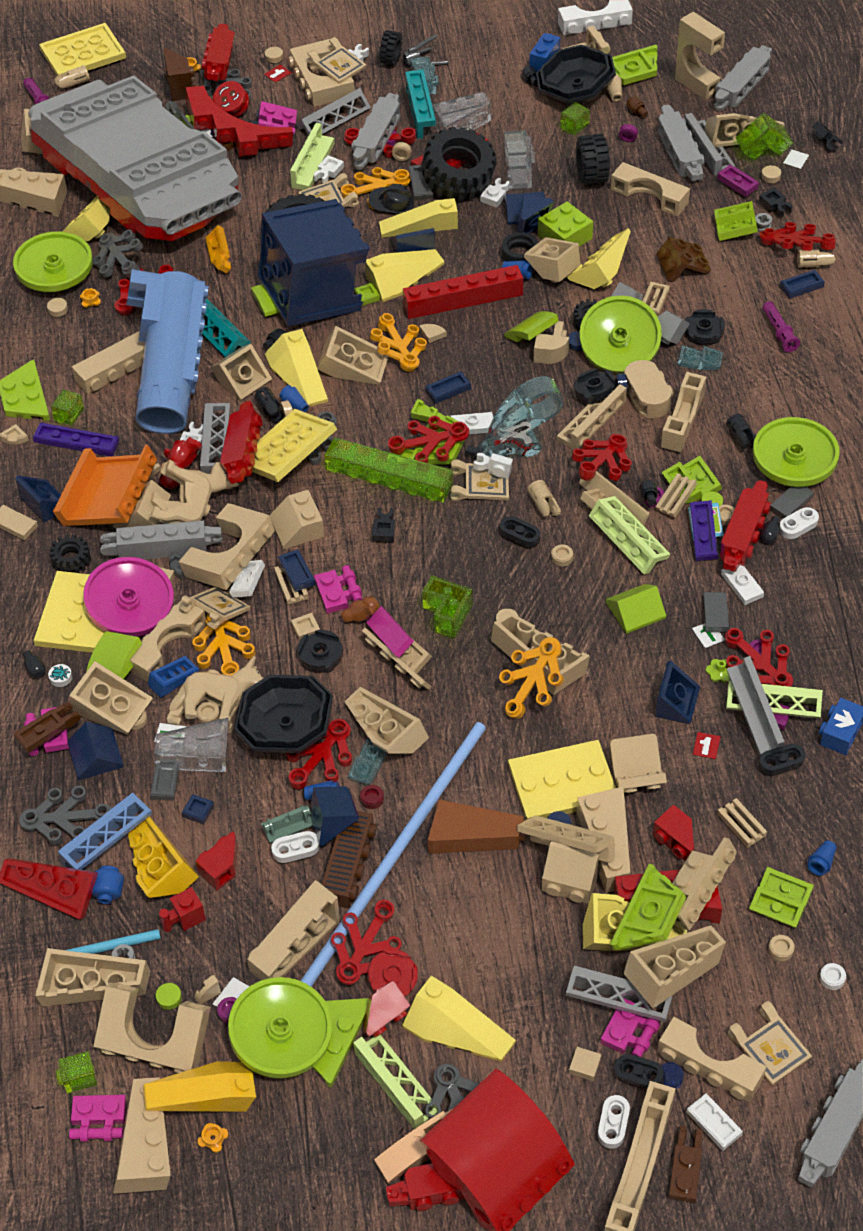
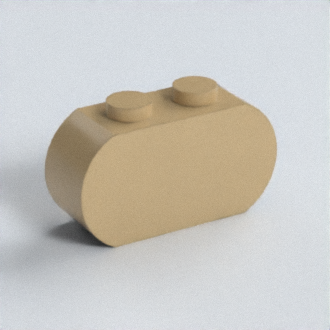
M638 360L630 363L624 372L627 381V394L638 413L645 418L651 419L666 415L670 409L673 390L670 385H667L663 372L659 371L656 364L651 361Z

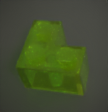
M764 112L736 137L743 153L753 160H756L768 148L781 155L794 143L786 128Z
M431 575L422 591L423 608L435 612V632L455 638L473 606V589Z

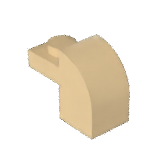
M558 321L555 323L553 335L538 334L536 336L534 362L553 364L562 361L568 355L569 337H567V330H564V322Z

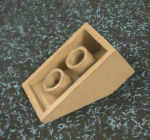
M335 326L325 341L317 369L334 378L379 385L389 356L378 353V346Z
M94 661L69 695L68 703L73 706L72 710L74 712H78L85 719L128 735L153 698Z

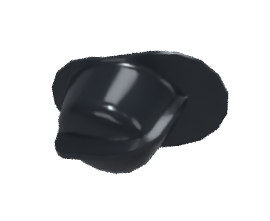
M401 184L374 189L368 197L371 207L381 212L401 214L412 210L414 207V200L410 195V191Z

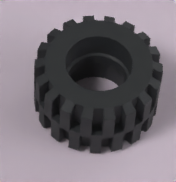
M602 133L579 136L577 138L576 164L580 180L584 185L607 182L609 179L610 155L607 141Z

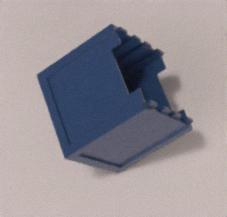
M337 199L262 213L257 277L287 326L361 311V305L363 304V301H361L362 294L353 295L357 264L366 262L370 247L367 242L362 241L360 238L361 233L357 228L354 229L353 221L350 217L347 218L344 213V207L342 204H339Z

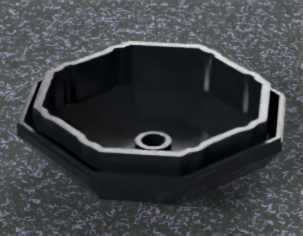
M582 44L559 49L536 73L539 92L568 105L594 100L616 76L611 55Z
M267 675L242 692L234 731L254 752L300 754L327 735L334 697L314 676Z

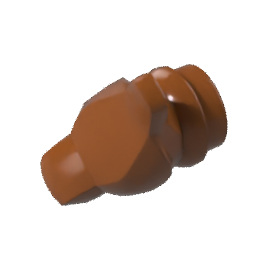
M372 596L356 600L351 603L349 608L341 612V618L344 622L366 621L380 608L379 603Z

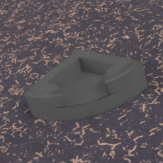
M172 552L169 558L170 568L174 570L177 578L182 579L184 574L179 561L183 556Z

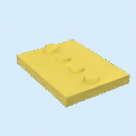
M106 23L39 44L41 52L57 76L82 65L89 71L126 58L124 49Z
M294 409L258 440V450L255 454V465L252 472L279 482L337 430L335 424Z
M56 572L34 638L35 646L93 653L105 631L92 622L84 607V586L90 574Z
M599 740L508 760V767L526 820L535 815L548 818L551 813L556 811H562L566 814L577 812V797L616 788Z

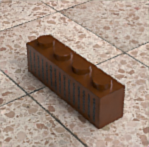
M357 811L359 819L336 836L322 881V885L337 896L338 906L350 909L352 900H356L358 896L359 886L356 885L358 879L362 880L364 876L365 865H363L365 858H369L371 851L369 842L371 838H375L377 824H374L373 814Z

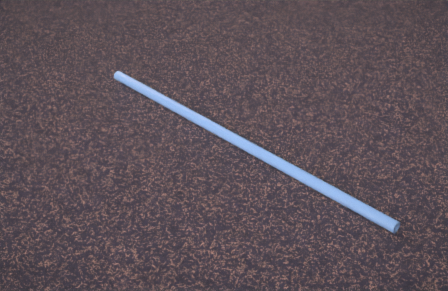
M476 722L347 913L352 912L357 917L360 916L486 730L482 723ZM347 918L346 922L349 924H353L354 920L351 918ZM341 920L333 934L340 932L346 937L348 929L343 927ZM331 937L301 979L302 982L311 987L336 951L330 944ZM335 938L334 942L337 944H341L342 940L340 938Z

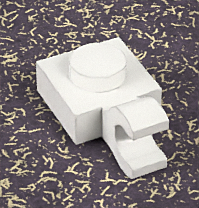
M483 453L477 454V461H474L473 469L478 471L489 469V474L509 479L513 459L492 453L491 457Z

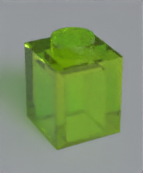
M575 102L561 113L560 128L575 136L589 125L590 110Z
M63 389L51 405L54 420L73 426L84 410L81 395Z
M89 1051L58 1059L60 1069L55 1070L58 1084H64L67 1093L97 1085Z

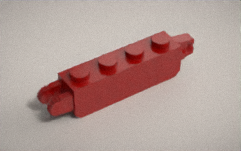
M219 24L218 28L214 27L212 34L209 33L202 61V70H205L204 77L208 80H225L227 77L235 32L228 30L229 27L226 24Z
M249 400L241 404L239 411L230 415L220 464L223 466L231 484L242 482L244 477L250 476L255 465V454L258 450L257 443L258 439H260V428L263 423L261 416L257 414L252 402Z
M756 481L753 489L746 488L742 490L721 541L720 558L724 561L723 569L736 572L740 565H745L747 558L751 559L754 551V546L752 545L757 544L760 535L758 530L763 529L766 519L764 515H769L771 503L768 502L769 493L766 492L768 488L766 481Z
M433 1163L408 1168L404 1174V1181L386 1187L389 1206L410 1205L411 1210L424 1211L432 1208L433 1205L442 1203L444 1205H452L460 1199H465L460 1189L439 1176Z

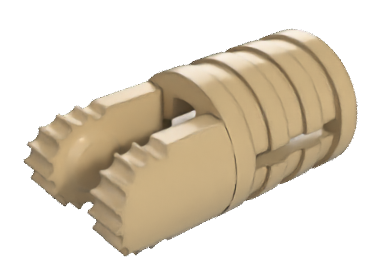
M82 65L56 76L54 82L63 89L88 82L90 77L86 67Z
M798 250L797 254L798 268H819V265H830L835 261L834 254L832 255L830 252Z
M543 480L531 483L527 490L541 515L546 517L551 512L552 516H558L561 512L546 483Z

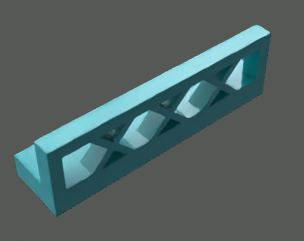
M424 70L405 72L406 92L417 138L423 139V127L436 126V119Z
M206 298L207 305L204 317H208V325L204 326L202 334L225 357L233 353L237 346L249 345L251 341ZM218 327L219 337H213V328ZM230 339L232 342L226 350L224 348V340Z

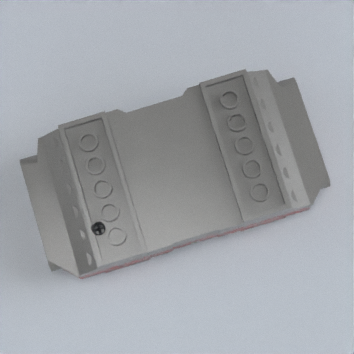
M135 76L111 85H107L102 80H96L37 103L29 110L31 141L42 150L43 157L62 174H71L75 179L80 180L102 202L110 207V214L134 234L139 232L145 238L174 241L205 227L219 213L238 205L241 201L242 194L238 191V175L227 158V149L206 132H199L196 129L187 127L162 107V101L157 98V93Z

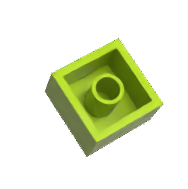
M567 201L538 218V237L542 240L547 237L579 243L580 247L592 239L593 221Z

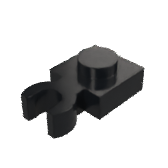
M772 188L759 195V201L770 211L776 209L780 217H784L785 210L792 213L793 206L786 202L787 198L776 188Z
M379 507L377 510L378 519L373 521L372 541L394 542L396 527L395 520H393L394 510L390 508L388 514H383L382 508Z

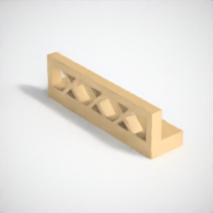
M620 384L604 401L598 400L594 404H588L557 435V440L572 449L581 448L583 441L590 439L626 402L627 388ZM567 434H571V439H569V438H567V437H565V436H566Z
M536 815L517 825L518 832L530 835V841L550 846L552 841L599 854L598 860L608 863L615 859L614 836Z

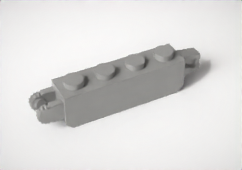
M764 45L760 48L753 47L749 52L745 53L740 62L735 64L731 72H728L725 78L718 82L715 88L716 103L714 104V109L716 111H723L727 106L737 107L767 74L772 48Z
M388 93L385 98L379 97L377 103L372 107L371 114L366 117L363 128H360L357 139L352 143L353 158L355 159L354 167L356 169H364L368 162H376L401 118L398 94Z
M663 105L661 107L662 114L658 118L657 132L678 175L682 177L689 176L692 181L703 179L702 165H704V156L700 154L698 144L692 138L691 130L687 129L686 121L681 117L679 111L674 112L670 105Z
M204 521L116 528V532L106 533L101 536L100 542L104 545L100 548V552L105 556L119 555V558L170 557L172 552L184 556L191 547L207 551V545L222 542L221 527L205 526Z
M863 1059L855 1070L850 1068L846 1076L840 1075L834 1089L838 1090L836 1095L828 1097L823 1107V1110L826 1111L823 1119L818 1117L811 1131L815 1134L811 1140L806 1138L802 1145L800 1153L803 1154L801 1162L803 1166L798 1180L813 1188L821 1176L829 1177L833 1175L863 1118Z

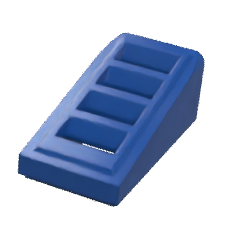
M186 656L181 657L150 672L148 686L162 698L182 685L187 677L194 672H199V668Z

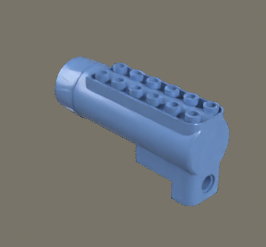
M132 269L127 305L143 308L138 341L145 342L135 419L142 428L158 434L177 433L186 427L188 408L191 402L190 394H195L209 286L205 285V281H200L194 276L181 271H168L158 274Z

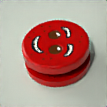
M227 81L217 87L213 95V102L230 115L239 117L249 106V95L238 82Z

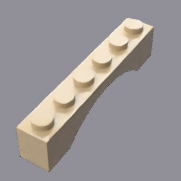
M653 1081L649 1083L629 1156L605 1225V1231H635L673 1106L675 1088Z

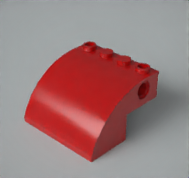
M497 1068L420 1140L439 1176L461 1190L478 1223L488 1231H510L575 1165L563 1140L545 1114L516 1083Z

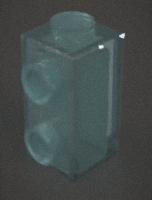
M429 56L411 59V71L424 70L429 94H436V86H439L438 75H434V63L431 64Z

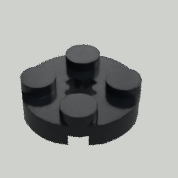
M708 309L693 311L691 316L685 318V321L690 323L685 331L688 341L694 344L719 343L725 330L723 317L720 316L719 318L715 315L716 312Z
M591 369L581 373L577 377V382H574L577 397L585 400L586 404H594L598 400L608 397L616 387L615 377L612 372L604 369V373L598 372V369Z
M316 630L315 634L304 635L298 643L297 650L300 664L309 670L329 673L342 660V643L339 641V637L331 631ZM321 648H324V652H323V653H317V652L315 651V650H320Z

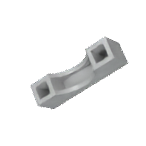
M619 282L612 296H630L642 301L643 294ZM666 310L657 316L662 330L661 341L668 345L670 342L678 344L690 323Z

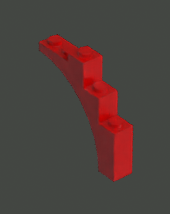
M204 86L186 87V105L192 126L196 130L212 129L215 140L218 143L235 142L239 156L257 155L258 149L289 147L293 145L292 127H270L243 121L216 105L209 97Z

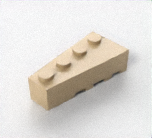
M0 169L1 202L8 204L18 203L22 208L27 209L29 206L36 208L37 212L44 213L47 211L51 212L52 216L59 217L67 194L64 174Z
M510 612L494 622L491 641L511 658L515 650L525 652L538 648L545 638L553 637V635L536 630L535 625ZM566 642L561 644V654L557 658L560 673L564 677L563 683L560 686H553L548 681V676L551 673L549 664L547 663L543 669L547 689L553 695L587 672L590 656L584 652L580 654L574 651L573 646ZM552 645L547 647V652L552 650ZM522 654L516 657V661L521 660ZM538 658L526 660L520 666L525 668L535 665ZM556 675L553 678V682H557L559 680V675Z
M624 787L577 797L576 813L581 827L614 836L615 859L609 863L598 860V874L605 893L614 891L615 876L630 875L631 873Z
M315 880L260 945L251 951L247 959L249 971L261 981L268 978L284 977L340 922L337 896Z
M710 925L630 951L624 975L649 1005L654 1008L719 964L726 941Z
M47 948L35 996L41 1006L103 1000L106 986L114 982L139 988L137 996L146 994L151 971L146 960Z
M160 1077L133 1079L113 1194L167 1189L171 1174L164 1112L145 1111L143 1093L144 1084L158 1080Z

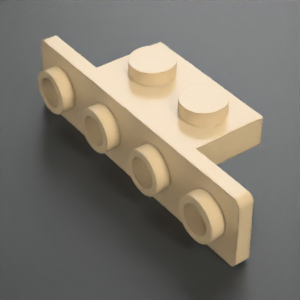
M596 471L595 477L590 481L580 479L579 484L588 490L582 493L580 499L590 509L594 508L599 499L615 496L643 526L645 525L649 512Z
M366 628L362 630L367 635L365 640L374 648L378 645L382 649L380 653L387 660L391 661L393 658L397 662L395 667L404 675L408 672L412 676L410 681L418 688L424 686L429 690L432 687L417 674L432 656L415 640L398 658L372 632Z
M723 838L713 856L692 851L672 883L686 896V900L677 917L687 930H691L694 923L698 920L700 913L711 899L718 883L721 882L729 865L735 859L737 851L729 838Z

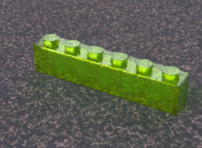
M334 437L325 453V466L327 470L408 492L412 495L426 497L434 501L444 503L453 486V470Z

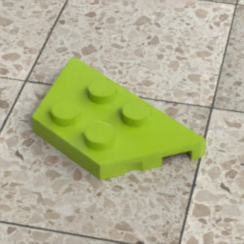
M657 45L612 57L615 72L621 78L622 85L657 76Z
M34 360L29 361L0 380V395L6 416L26 419L38 416L43 417V421L50 420Z
M648 864L610 943L613 950L667 940L685 902L686 896L677 886H674L665 875L657 871L652 864Z
M368 998L325 1001L332 1017V1035L325 1055L312 1069L320 1074L328 1087L332 1088L365 1021Z

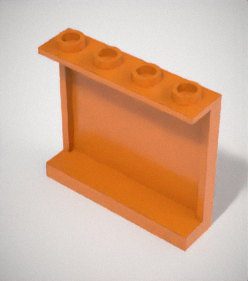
M148 445L144 446L140 455L96 457L91 448L84 449L53 513L63 526L128 523L156 464L157 458Z

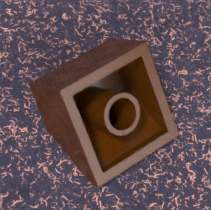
M165 48L163 53L172 101L186 99V87L196 86L195 80L191 79L194 77L193 66H189L187 58Z

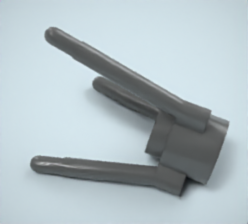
M435 34L404 52L403 59L406 66L412 65L413 68L449 64V61L418 62L421 60L420 55L430 51L431 48L428 47L420 51L418 49L438 36Z
M169 101L165 105L167 111L177 119L181 117L190 129H195L176 102Z

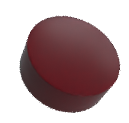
M377 785L364 787L360 792L361 804L367 809L379 808L384 802L383 790Z

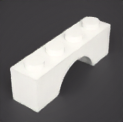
M609 0V4L604 9L598 11H585L576 5L558 8V24L563 36L587 32V27L593 25L597 30L632 24L633 9L628 0Z

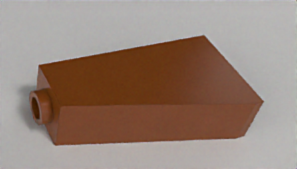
M439 800L428 837V853L519 849L520 841H525L526 834L518 832L517 825L524 822V816Z

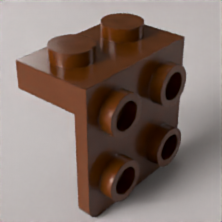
M668 237L656 253L670 281L675 282L685 268L709 274L711 271L702 248L696 243L692 244L680 238Z

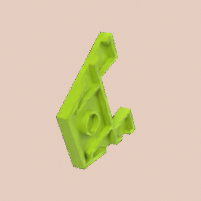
M417 399L411 411V418L428 422L431 416H438L441 420L450 424L458 422L448 415H442L438 412V409L428 407L420 399ZM440 428L437 429V430H434V431H437V432H444V430H442V429H440ZM447 440L441 441L428 456L429 462L427 465L451 464L452 460H456L464 441H458L449 451V459L444 462L439 461L436 456V450L443 447ZM427 444L417 446L415 450L405 449L401 455H394L390 452L387 458L388 465H417L415 455L421 452Z

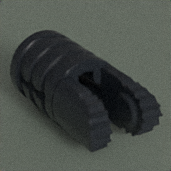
M268 387L257 390L254 398L264 414L270 417L273 423L278 424L283 419V414L279 410L280 404Z
M734 414L726 421V426L741 449H747L748 445L753 449L756 436L743 415Z

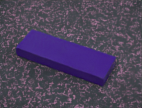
M712 500L691 502L690 509L696 561L718 559Z

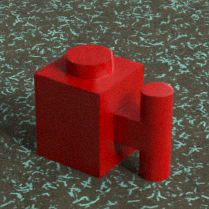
M192 887L170 898L172 910L162 909L159 911L164 932H170L172 925L179 922L183 931H186L206 920L203 905Z

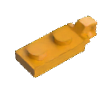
M217 225L205 237L211 263L218 270L227 274L231 270V263L228 261L230 253L224 228Z

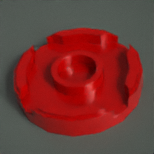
M387 949L372 959L367 970L368 982L371 989L376 992L393 980L404 997H406L416 985L418 968L407 953L398 949Z

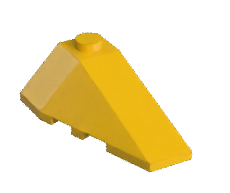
M150 816L128 833L130 847L134 852L133 864L137 868L138 873L136 880L149 898L179 894L199 878L189 862Z
M216 1061L143 1085L145 1111L246 1112L256 1098L253 1073L242 1062Z

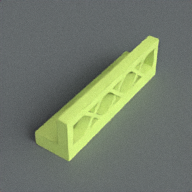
M320 123L314 125L290 170L291 186L294 189L305 190L313 186L315 182L314 173L318 171V165L330 154L335 144L333 137L322 135Z
M615 496L599 499L589 514V517L643 574L650 573L656 562L666 560L671 555Z
M729 681L726 709L742 711L739 704L732 703V696L736 697ZM762 684L767 699L771 701L769 704L773 714L820 719L823 690ZM777 702H792L794 705L789 709H783ZM801 703L816 705V712L806 711L801 706Z
M379 1035L366 1042L363 1037H360L353 1042L355 1055L413 1129L428 1121L429 1119L426 1115L423 1116L416 1103L428 1105L431 1103L432 1098L384 1038ZM378 1043L384 1049L383 1058L378 1057L371 1049ZM385 1064L396 1065L399 1068L398 1077L393 1076ZM400 1084H411L415 1088L414 1096H408ZM431 1108V1111L429 1113L431 1115H436L438 1113V1110L436 1108Z

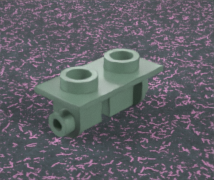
M300 805V808L273 819H266V822L261 823V826L269 842L272 843L280 837L289 836L312 827L313 824L308 805Z

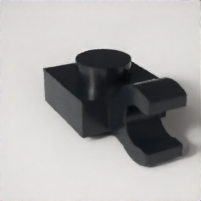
M818 121L812 126L817 131L815 135L822 141L827 140V148L836 152V149L833 147L834 143L842 144L843 141Z

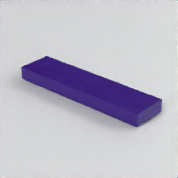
M45 423L39 424L33 436L34 443L78 451L91 448L94 454L111 457L114 455L120 442L117 436Z

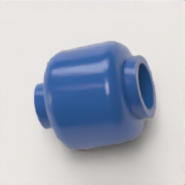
M101 866L100 869L95 871L98 875L92 890V896L97 898L99 903L111 904L112 901L119 899L122 895L124 876L116 867Z

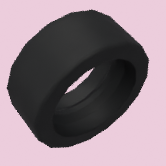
M524 232L508 235L502 242L503 261H527L524 258V254H516L510 250L515 247H525L530 250L538 243L537 239Z

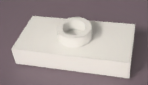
M492 412L451 415L455 420L465 423L469 428L470 434L490 433L492 428H495Z
M262 560L250 561L237 576L229 592L232 598L252 596L265 567Z
M740 565L736 572L722 569L721 575L744 605L764 597V591L744 566Z
M707 1093L687 1108L686 1113L722 1151L742 1136L743 1131Z

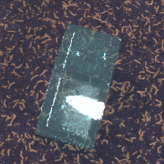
M682 345L677 365L691 369L717 370L721 367L723 352L705 346L702 351Z
M366 739L359 757L356 756L348 779L371 785L386 758L387 752L373 745L370 739Z

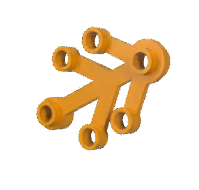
M376 167L372 169V176L365 175L362 172L354 175V182L356 184L362 185L366 182L369 183L368 185L356 188L352 184H345L341 187V195L343 198L352 192L360 195L371 192L379 187H388L392 184L406 186L410 184L411 177L405 169H399L393 173ZM367 199L368 207L374 209L369 204V199Z
M384 313L379 317L378 328L371 330L370 339L379 342L378 353L398 360L403 370L412 372L419 366L420 361L417 357L421 351L426 349L427 341L424 338H416L414 348L409 353L407 347L413 338L418 336L419 327L413 324L409 325L406 335L401 339L394 327L395 320L393 315ZM382 331L388 332L392 339L383 336ZM390 347L398 350L399 352L391 350Z
M209 613L206 616V624L212 620L209 617ZM229 620L224 621L216 629L207 625L199 636H196L192 641L193 648L196 651L205 650L197 657L198 666L201 669L209 668L212 656L220 648L223 660L221 673L233 675L239 670V665L232 661L229 646L241 651L242 656L246 659H251L255 656L254 645L242 642L250 639V629L247 626H240ZM224 629L236 633L239 640L225 634ZM215 631L216 637L207 647L206 640Z
M545 638L538 648L525 652L515 650L511 655L512 661L517 665H523L526 660L538 658L535 665L512 672L510 670H503L500 673L499 679L506 685L526 678L516 697L509 700L505 705V712L511 718L519 719L524 715L525 706L523 702L535 683L538 689V694L536 695L537 703L541 706H548L551 703L552 697L548 693L543 670L547 663L551 671L548 676L549 683L553 686H560L563 683L564 677L560 673L557 660L561 654L562 647L556 638ZM552 645V650L547 652V647ZM522 654L521 660L516 661V657ZM510 674V678L505 681V675ZM559 675V680L553 682L554 676ZM547 695L546 701L541 702V697ZM516 704V709L511 711V706Z

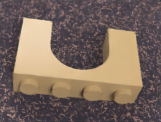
M695 12L680 19L675 80L707 100L716 94L715 88L718 82H720V77L702 65L697 56L696 47L711 56L724 48L725 32Z
M329 39L291 48L290 57H288L290 68L293 67L296 79L299 78L301 89H305L306 98L311 101L313 107L334 102L355 91L352 77L339 84L330 76H319L312 73L319 68L307 62L309 58L307 53L314 50L320 59L331 53Z
M229 503L217 515L216 519L219 527L222 529V533L240 538V541L233 548L220 553H210L191 547L179 561L185 577L227 590L236 580L237 576L275 531L269 515Z
M116 982L106 986L93 1047L101 1048L102 1053L109 1055L123 1054L126 1059L131 1061H140L141 1059L150 1061L149 1064L154 1067H173L177 1073L199 1066L211 1007L189 1001L180 1004L170 1040L164 1045H152L138 1036L133 1025V1012L139 988Z

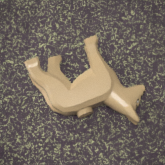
M168 460L162 464L160 474L180 483V502L166 501L158 493L154 492L150 501L154 508L149 518L158 520L161 524L200 521L203 516L206 517L209 513L210 505L208 501L212 493L230 490L232 487L239 486V484L230 483L220 462H216L210 474L199 470L180 468L175 465L174 461Z
M253 656L245 667L233 675H224L216 670H208L207 672H194L187 677L170 704L167 722L173 725H180V717L183 713H185L186 719L197 718L196 706L206 700L207 702L215 703L221 708L219 721H221L220 730L231 733L233 730L232 719L240 706L242 692L263 679L257 670V666H254L256 656Z

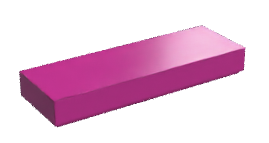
M382 606L366 622L398 658L414 642Z

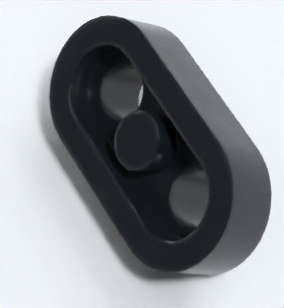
M513 516L505 517L500 522V533L502 536L525 547H534L539 544L541 533L536 526Z
M788 744L765 751L760 756L759 768L767 775H776L799 768L804 763L805 751L797 744Z
M632 1054L620 1056L614 1065V1070L620 1080L648 1089L650 1081L663 1085L666 1079L665 1071L659 1063ZM633 1068L632 1072L626 1073L627 1069ZM652 1075H657L654 1080H649Z

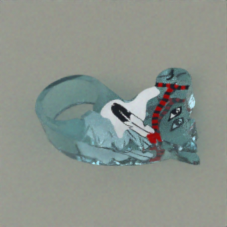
M547 376L535 377L510 393L493 417L487 437L479 445L478 450H484L483 454L486 456H491L492 453L501 456L518 454L525 457H532L538 454L542 446L532 429L557 415L564 404V398L556 382ZM550 394L542 402L531 404L536 398Z

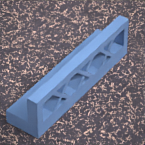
M131 793L58 851L61 864L67 868L71 867L82 870L152 814L151 810L134 793ZM141 810L143 811V812L140 813L138 816H135V815H136L138 812H140ZM85 855L84 859H82L79 863H76V861H78Z

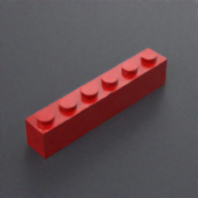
M518 265L402 288L403 306L408 319L523 296V276Z

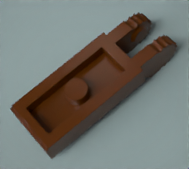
M65 702L16 731L13 735L15 740L28 754L67 729V727H72L80 720L81 715L76 711L71 712L73 706Z
M680 1125L678 1144L675 1145L669 1199L696 1203L703 1129H696L694 1147L684 1146L687 1134L686 1126Z

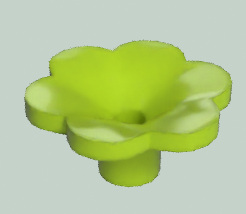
M713 659L710 665L706 667V673L710 675V679L713 682L721 681L727 683L730 681L726 672V659Z

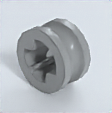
M759 213L755 216L759 232L764 231L766 228H771L772 217L769 214Z
M126 944L118 945L111 954L114 957L127 954L128 958L135 959L132 947Z

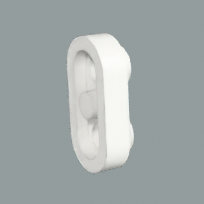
M805 507L785 517L780 522L781 536L787 539H795L815 528L819 519L818 512L812 508Z
M305 831L276 839L271 849L273 858L276 861L287 863L314 856L319 851L320 845L315 833ZM282 851H288V853L281 854Z
M619 1095L610 1096L605 1100L598 1129L599 1142L604 1147L610 1149L617 1148L623 1143L629 1118L630 1105L624 1097ZM617 1109L621 1113L615 1115L612 1113V1110ZM612 1133L616 1137L614 1139H610L606 1135Z

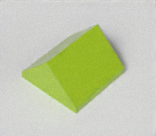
M643 584L605 600L626 634L666 618L662 600L655 585Z

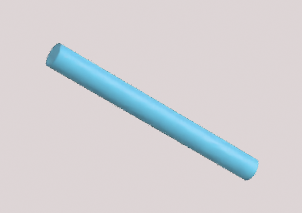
M159 929L72 948L66 951L96 954L113 950L121 944L131 946L158 940L161 937Z

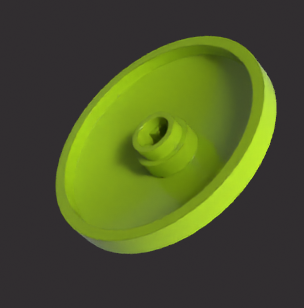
M47 232L34 236L18 248L13 259V266L18 280L28 288L43 292L61 291L77 285L87 277L93 265L92 252L88 243L81 237L67 232Z
M611 296L600 300L587 311L580 326V344L586 358L602 371L605 369L613 374L624 373L626 367L634 361H652L658 353L661 344L662 330L657 315L646 303L630 296Z
M800 417L781 418L766 424L757 433L753 445V458L759 470L775 482L795 487L810 486L827 479L837 467L840 452L836 438L826 427L815 421Z
M268 978L248 987L235 1001L229 1016V1041L238 1059L252 1071L272 1078L297 1076L310 1070L325 1055L332 1035L331 1013L323 997L308 984L292 978Z

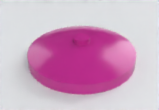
M120 557L104 562L89 575L84 586L83 601L87 615L103 631L135 637L149 634L154 630L157 623L170 613L173 607L174 592L170 579L157 565L141 558Z

